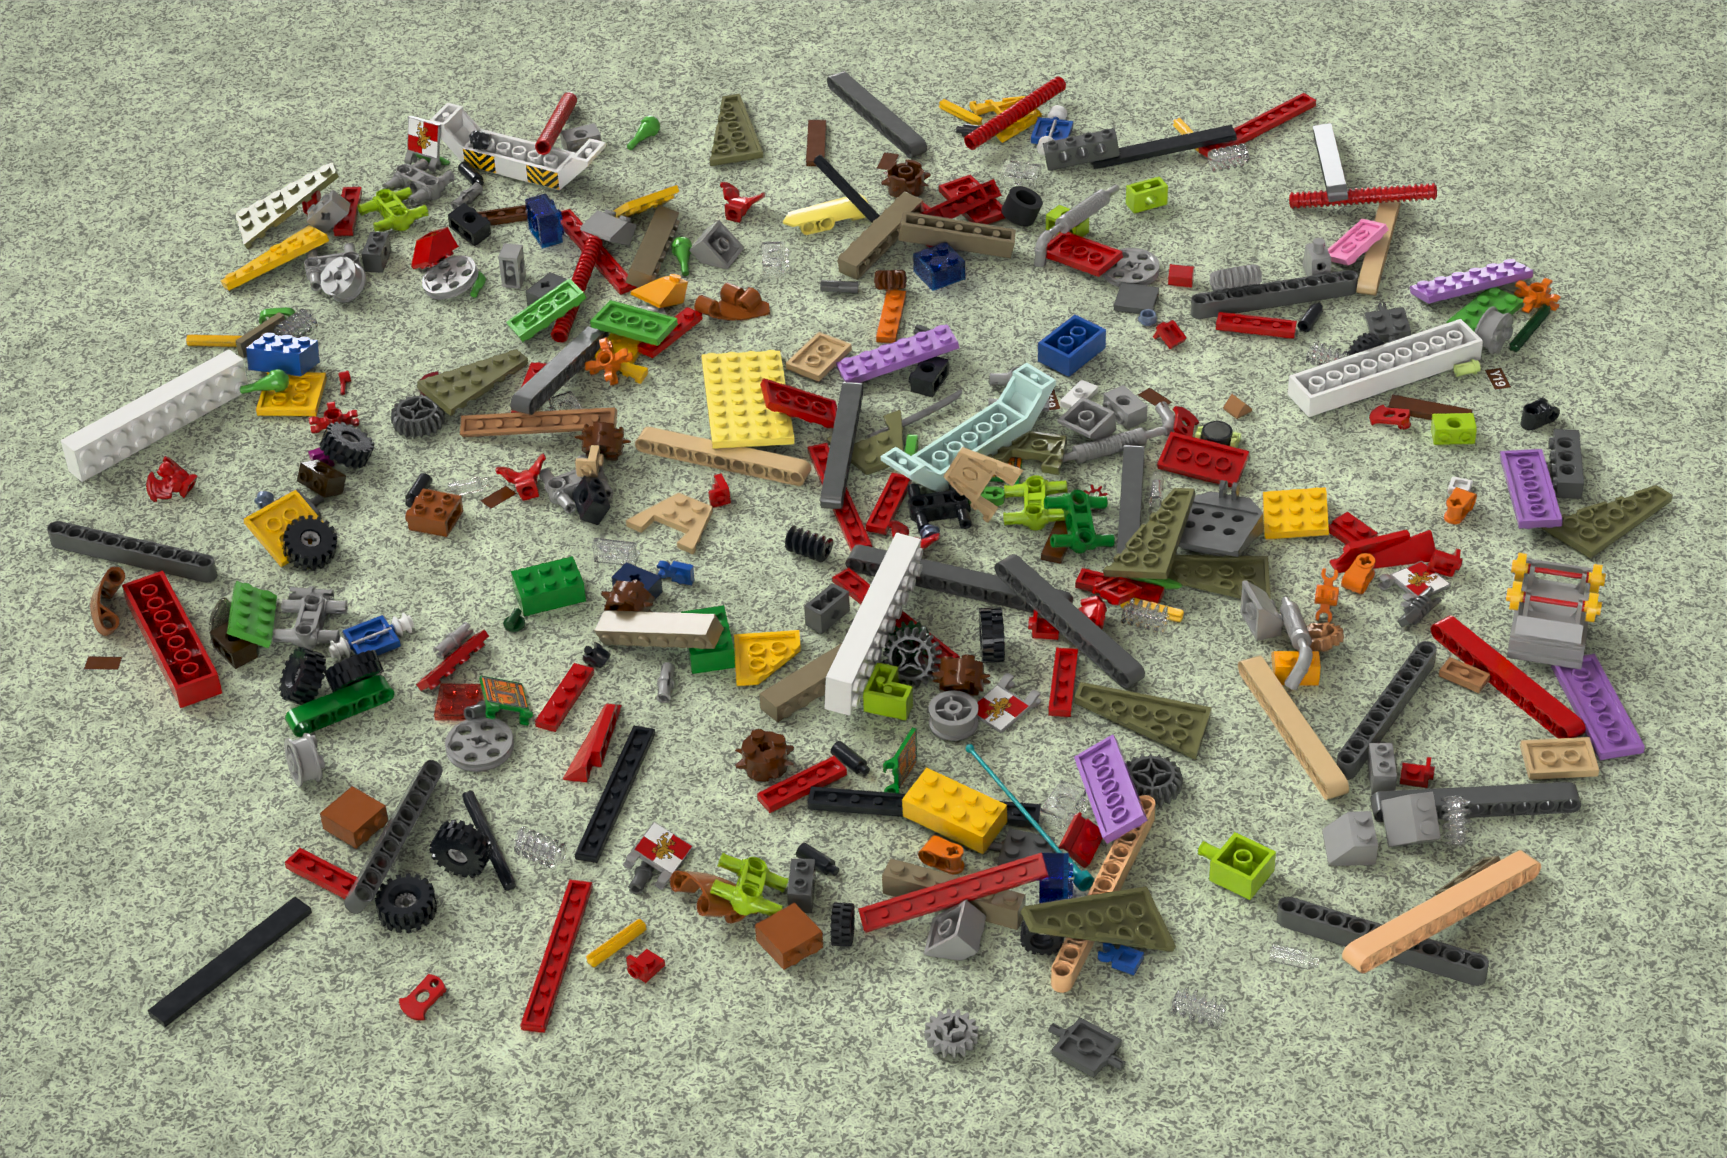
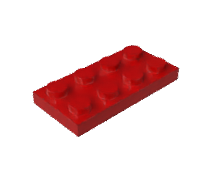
M970 174L938 185L939 192L949 200L980 185V183ZM996 198L990 199L989 202L962 214L969 222L986 225L1005 219L1001 211L1003 205Z
M1067 232L1065 234L1060 233L1048 243L1046 258L1100 277L1123 258V253L1118 249Z
M763 378L760 386L766 408L773 412L784 413L789 417L803 419L808 423L822 425L828 429L834 428L837 412L835 400Z
M1170 432L1157 463V468L1219 485L1221 480H1225L1228 483V487L1232 488L1233 482L1239 483L1250 454L1247 450Z

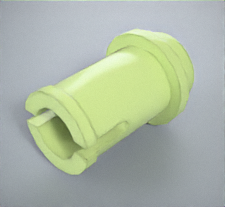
M1471 359L1470 362L1454 364L1453 366L1456 377L1471 373L1476 375L1477 372L1481 371L1479 361Z

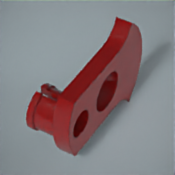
M1382 404L1373 409L1369 415L1371 425L1378 423L1398 425L1399 429L1403 427V430L1411 427L1409 409L1388 408Z
M1175 406L1172 409L1175 412L1173 430L1175 433L1193 437L1194 426L1200 422L1189 410Z
M428 974L407 997L399 998L400 1008L411 1019L425 1020L427 1010L439 997L443 996L447 988L439 977ZM423 992L429 993V998L426 1001H417L419 994Z

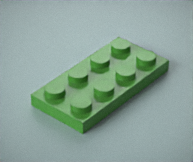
M569 278L506 321V323L518 338L524 342L531 339L540 330L547 328L557 318L563 317L573 307L579 306L587 297Z
M1498 287L1489 288L1452 316L1447 323L1461 319L1475 332L1479 320L1488 308L1494 306L1502 314L1510 313L1513 315L1523 307V299Z
M610 300L590 320L591 328L658 346L678 325V321L675 317Z
M236 581L233 587L227 634L269 648L272 642L277 595L268 590L253 587L249 583Z

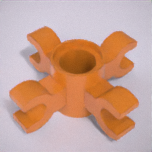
M1544 278L1541 283L1535 282L1530 286L1524 281L1519 280L1515 286L1520 289H1517L1514 295L1525 297L1523 300L1525 306L1522 308V311L1530 313L1533 308H1540L1542 304H1546L1551 307L1550 310L1556 311L1560 305L1554 302H1558L1561 297L1558 294H1549L1552 289L1549 286L1553 280Z
M606 337L599 340L602 351L597 355V359L584 363L585 370H590V375H593L604 369L606 382L610 381V385L618 384L616 372L620 369L621 363L633 361L632 352L628 353L627 348L613 354V344L608 342Z
M1323 568L1321 576L1324 584H1317L1315 604H1321L1316 612L1315 618L1316 621H1319L1320 615L1326 613L1328 615V622H1331L1332 613L1330 612V606L1337 607L1339 587L1333 586V582L1338 578V571L1334 570V576L1328 578L1326 576V568Z

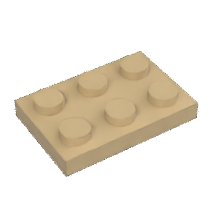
M818 332L786 362V369L819 382L836 366V362L841 361L852 351V345Z
M1590 737L1521 740L1520 749L1529 780L1596 777L1599 775V767Z

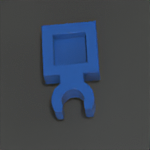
M661 560L657 565V568L660 569L657 575L661 576V578L671 577L672 582L691 586L695 581L694 567L691 564L673 561L670 565L668 562Z
M1103 943V951L1105 952L1098 951L1099 961H1111V968L1133 976L1144 959V952L1124 945L1116 949L1111 943Z

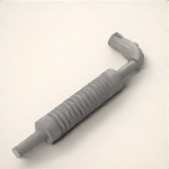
M1115 184L1106 191L1103 189L1098 190L1057 218L1055 226L1050 230H1045L1037 240L1036 247L1034 248V265L1036 267H1044L1046 265L1047 246L1054 235L1059 232L1063 234L1069 232L1109 204L1110 197L1120 190L1119 186Z
M1160 402L1156 405L1155 410L1162 419V427L1145 432L1140 427L1112 435L1111 437L1108 436L1072 447V452L1065 453L1063 463L1075 460L1077 464L1122 452L1124 445L1144 446L1147 443V439L1161 435L1168 436L1170 432L1174 431L1175 414L1172 413L1166 402Z
M1283 597L1280 614L1282 615V620L1293 648L1299 650L1297 663L1284 683L1290 689L1297 690L1312 662L1313 653L1310 648L1312 641L1298 605L1290 601L1289 597Z

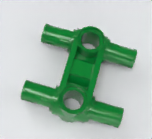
M1079 489L1073 490L1071 493H1065L1062 496H1045L1044 508L1062 509L1067 528V534H1052L1050 538L1051 547H1069V549L1078 554L1085 553L1087 550H1094L1096 547H1113L1115 544L1114 535L1096 534L1091 509H1106L1108 505L1107 497L1089 496V494Z

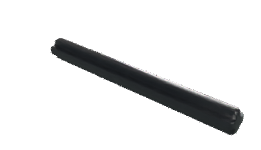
M822 155L815 157L814 164L873 223L880 215Z
M471 790L462 794L463 801L476 830L480 828L483 831L481 834L489 837L487 842H492L493 853L490 860L504 890L514 889L516 887L515 879L475 793Z

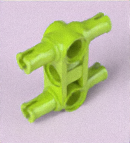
M410 187L395 192L389 189H381L376 192V196L372 200L357 205L361 216L374 211L379 212L383 216V220L373 223L375 232H383L390 229L405 231L410 228V225L415 220L429 216L426 205L410 210L402 203V201L407 200L412 195Z
M1033 475L1028 477L1023 484H1016L1013 487L1011 485H1004L1005 498L1024 497V509L1022 511L1003 512L1004 526L1023 524V526L1031 530L1038 531L1043 529L1049 522L1065 521L1062 509L1044 508V498L1051 494L1068 493L1067 480L1048 482L1042 476Z
M722 852L717 867L735 873L738 876L736 886H732L715 879L710 891L711 894L729 900L733 909L741 915L759 912L771 916L782 910L783 905L763 898L762 891L765 885L783 893L788 884V878L770 872L767 864L758 857L740 860Z

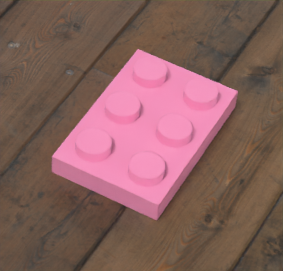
M1361 219L1328 249L1331 262L1347 266L1355 263L1360 255L1367 252L1370 246L1383 237L1389 230L1388 227L1383 223Z

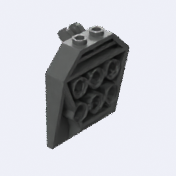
M1221 480L1219 493L1210 491L1195 496L1178 547L1184 550L1222 557L1226 555L1238 557L1264 531L1263 512L1251 498L1239 496L1240 483L1233 482L1232 493L1229 495L1227 494V481Z

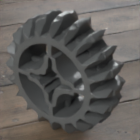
M414 394L413 397L406 396L405 400L400 399L399 403H395L394 408L391 409L393 428L399 435H405L406 438L412 436L413 439L416 436L422 438L423 435L430 437L431 432L437 433V429H442V425L445 424V411L423 394L420 396Z
M907 627L904 629V633L901 630L897 631V637L894 635L890 636L892 643H885V647L889 650L883 651V655L888 657V659L883 660V664L898 667L899 684H903L906 680V685L911 686L914 682L915 687H919L921 682L927 684L929 682L928 678H935L932 676L933 671H939L940 668L935 664H940L941 658H936V656L942 654V650H935L939 642L932 644L931 640L934 636L930 635L926 638V630H922L919 634L918 627L913 628L912 632ZM915 640L921 644L916 648H912L909 645H905L903 641ZM897 649H899V653L902 655V662L900 665L898 664L896 657ZM925 649L927 650L929 657L927 666L925 665L926 662L922 657V654ZM916 651H918V652L915 654L916 656L914 657V660L911 661V662H909V663H907V662L910 660V659H909V658L911 657L910 654L915 653ZM912 666L917 670L920 669L923 673L910 674L905 672V669Z
M1150 753L1149 756L1141 754L1139 758L1133 757L1131 761L1126 762L1138 796H1151L1161 808L1164 802L1170 805L1172 800L1177 799L1178 794L1182 790L1183 777L1180 767H1177L1175 761L1170 762L1169 757L1162 758L1160 754L1152 756Z

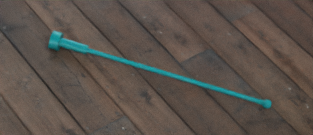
M968 744L965 748L966 752L971 753L1061 857L1063 865L1074 876V885L1080 891L1088 890L1094 883V877L1087 870L1081 871L1069 856L1063 854L975 752L974 746Z

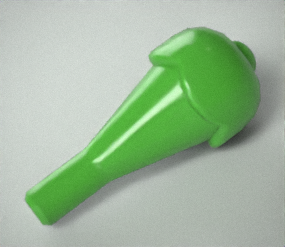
M646 116L640 121L641 125L635 137L627 144L629 150H633L639 142L650 136H655L660 131L661 125L657 118Z
M682 236L673 240L671 249L681 265L682 275L688 276V262L691 254L689 250L692 247V242L690 239Z
M275 369L254 383L240 386L239 390L241 394L253 391H275L278 393L288 387L289 376L283 370Z

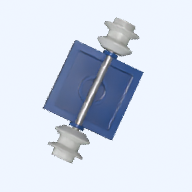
M1055 105L1051 107L1048 118L1038 117L1031 135V143L1038 144L1037 151L1043 156L1045 154L1042 143L1064 139L1072 133L1073 121L1066 120L1067 110L1063 106Z
M402 613L401 619H397L394 616L391 625L388 624L383 615L343 630L344 638L340 637L339 643L336 644L334 641H331V646L328 647L330 655L333 659L337 658L338 661L341 660L342 655L349 658L351 650H353L355 655L368 650H375L377 655H381L401 647L397 635L402 637L403 631L406 630L412 633L414 623L410 615L406 616L405 613Z

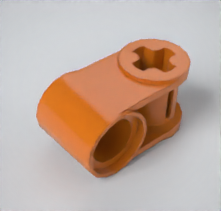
M1456 487L1446 501L1448 508L1444 514V520L1449 524L1461 523L1473 509L1477 494Z
M1367 553L1358 555L1351 567L1345 572L1341 581V587L1363 595L1375 576L1373 569L1375 558Z
M932 836L918 852L921 862L930 867H935L952 875H957L964 870V862L961 858L964 854L962 846L939 836Z

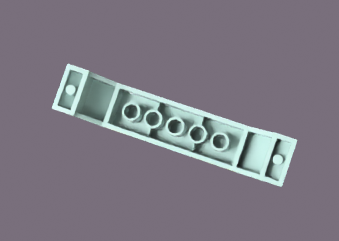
M1025 363L1012 372L1010 381L996 402L914 455L910 456L899 448L894 447L881 456V461L907 478L933 491H946L949 489L948 481L943 476L961 448L964 447L985 456L989 454L994 456L998 453L997 449L1002 446H1011L1013 440L1031 431L1056 385V380L1032 365Z

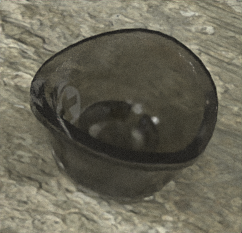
M221 598L212 610L209 620L210 631L229 622L231 602L228 598Z

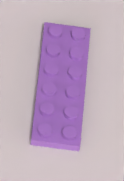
M1514 259L1504 260V263H1491L1484 268H1471L1468 272H1455L1452 276H1440L1432 281H1419L1416 285L1410 286V293L1430 304L1532 278L1533 270L1524 264L1516 262Z
M947 324L939 325L932 330L919 332L908 338H901L897 342L881 345L877 349L864 351L854 357H846L836 362V365L844 382L861 383L959 349V344Z
M1543 450L1500 451V460L1519 529L1562 526V516Z
M1595 654L1583 656L1581 669L1551 665L1575 714L1583 720L1586 727L1585 733L1587 737H1590L1591 744L1599 760L1644 753L1645 746Z
M1113 734L1074 756L1102 838L1107 844L1148 821L1118 740Z

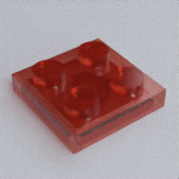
M440 683L434 712L435 720H467L464 716V709L468 706L476 705L484 699L481 684Z

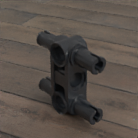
M949 482L950 491L921 494L919 485L916 483H912L907 487L910 519L916 522L919 534L921 529L928 525L930 521L958 518L960 528H970L972 521L969 514L971 512L969 499L964 494L961 496Z

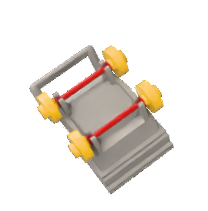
M1518 553V558L1512 561L1511 573H1515L1513 587L1507 589L1506 601L1510 602L1509 610H1514L1507 658L1581 669L1588 622L1594 623L1595 616L1601 613L1602 602H1598L1599 586L1604 587L1606 573H1602L1603 565L1594 564L1593 568L1528 559L1527 554ZM1534 572L1581 579V581L1575 585L1537 579Z

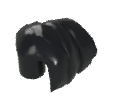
M480 130L472 131L469 138L473 149H487L492 135Z
M594 642L593 649L591 646L584 648L582 660L585 664L601 669L611 655L606 649H603L601 644Z

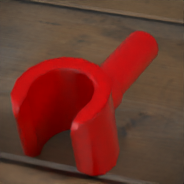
M348 370L338 373L341 385L340 395H345L346 383L351 382Z

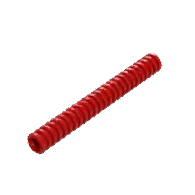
M1056 76L984 125L969 133L964 138L965 145L969 149L975 150L1064 91L1066 89L1064 79Z
M567 92L560 99L535 144V149L539 154L546 155L551 151L577 103L575 94Z
M1426 183V185L1420 184V186L1409 184L1408 186L1402 185V187L1399 185L1396 187L1390 186V188L1388 186L1384 188L1381 186L1378 188L1373 187L1372 189L1370 187H1367V189L1362 187L1361 190L1349 188L1347 190L1348 199L1329 202L1327 192H1323V190L1319 192L1314 191V193L1308 191V193L1305 191L1302 193L1296 192V194L1291 192L1289 204L1291 209L1295 207L1300 209L1307 206L1309 208H1312V206L1316 208L1318 205L1320 207H1324V205L1329 207L1336 204L1338 206L1342 204L1344 206H1347V204L1353 205V203L1356 205L1361 203L1363 205L1365 202L1367 204H1371V202L1376 204L1383 201L1385 203L1389 201L1394 203L1396 200L1397 202L1401 200L1403 202H1406V200L1412 201V199L1424 201V199L1430 200V198L1436 200L1437 185L1435 183H1432V185Z
M593 235L586 239L571 279L583 293H585L603 245L602 240ZM580 305L573 307L563 317L556 319L551 332V337L554 341H567Z

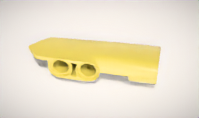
M847 197L789 212L783 220V224L791 227L799 226L804 235L831 230L836 221L849 218L854 221L866 217Z

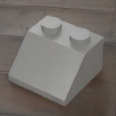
M606 209L605 212L597 210L581 226L580 230L609 242L629 246L637 224L630 222L631 218L620 215L619 218L615 216L616 212Z
M718 220L702 233L689 251L702 264L728 269L744 249V246Z
M1081 397L1057 420L1059 424L1095 440L1108 437L1116 431L1115 412L1084 397Z
M1247 580L1242 581L1240 613L1256 641L1281 636L1284 622L1282 615L1278 614L1274 601L1270 600L1264 590Z
M1433 792L1409 794L1381 801L1388 847L1430 843L1441 839Z
M1371 811L1347 812L1322 829L1328 866L1376 865L1378 842Z
M967 900L935 916L932 919L924 955L959 961L974 956L980 949L979 944L984 932L986 916Z

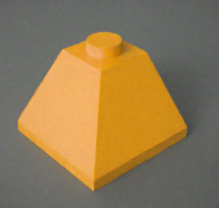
M670 274V276L661 277L632 290L630 295L658 308L684 303L688 281L681 279V276L678 274Z

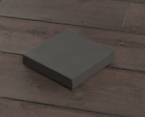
M1121 282L1113 311L1140 314L1145 309L1154 310L1159 295V287Z

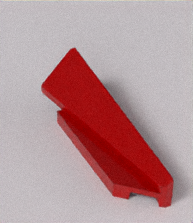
M992 179L920 214L954 219L989 202L990 199L1002 196L995 180Z
M1406 529L1348 543L1342 548L1344 553L1337 559H1331L1329 563L1338 573L1346 572L1356 557L1362 553L1371 554L1375 558L1373 569L1415 564L1420 561L1425 563L1430 561L1436 547L1431 530L1410 537V533Z
M609 703L604 705L565 773L563 780L587 783L592 767H602L622 705Z

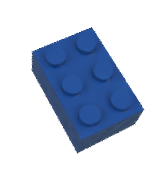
M1073 315L1038 342V362L1070 377L1106 348V329L1077 315Z
M265 333L246 348L248 370L270 373L272 370L280 369L287 375L302 376L320 363L318 340H311L309 337L294 338L291 335L277 336L274 333Z

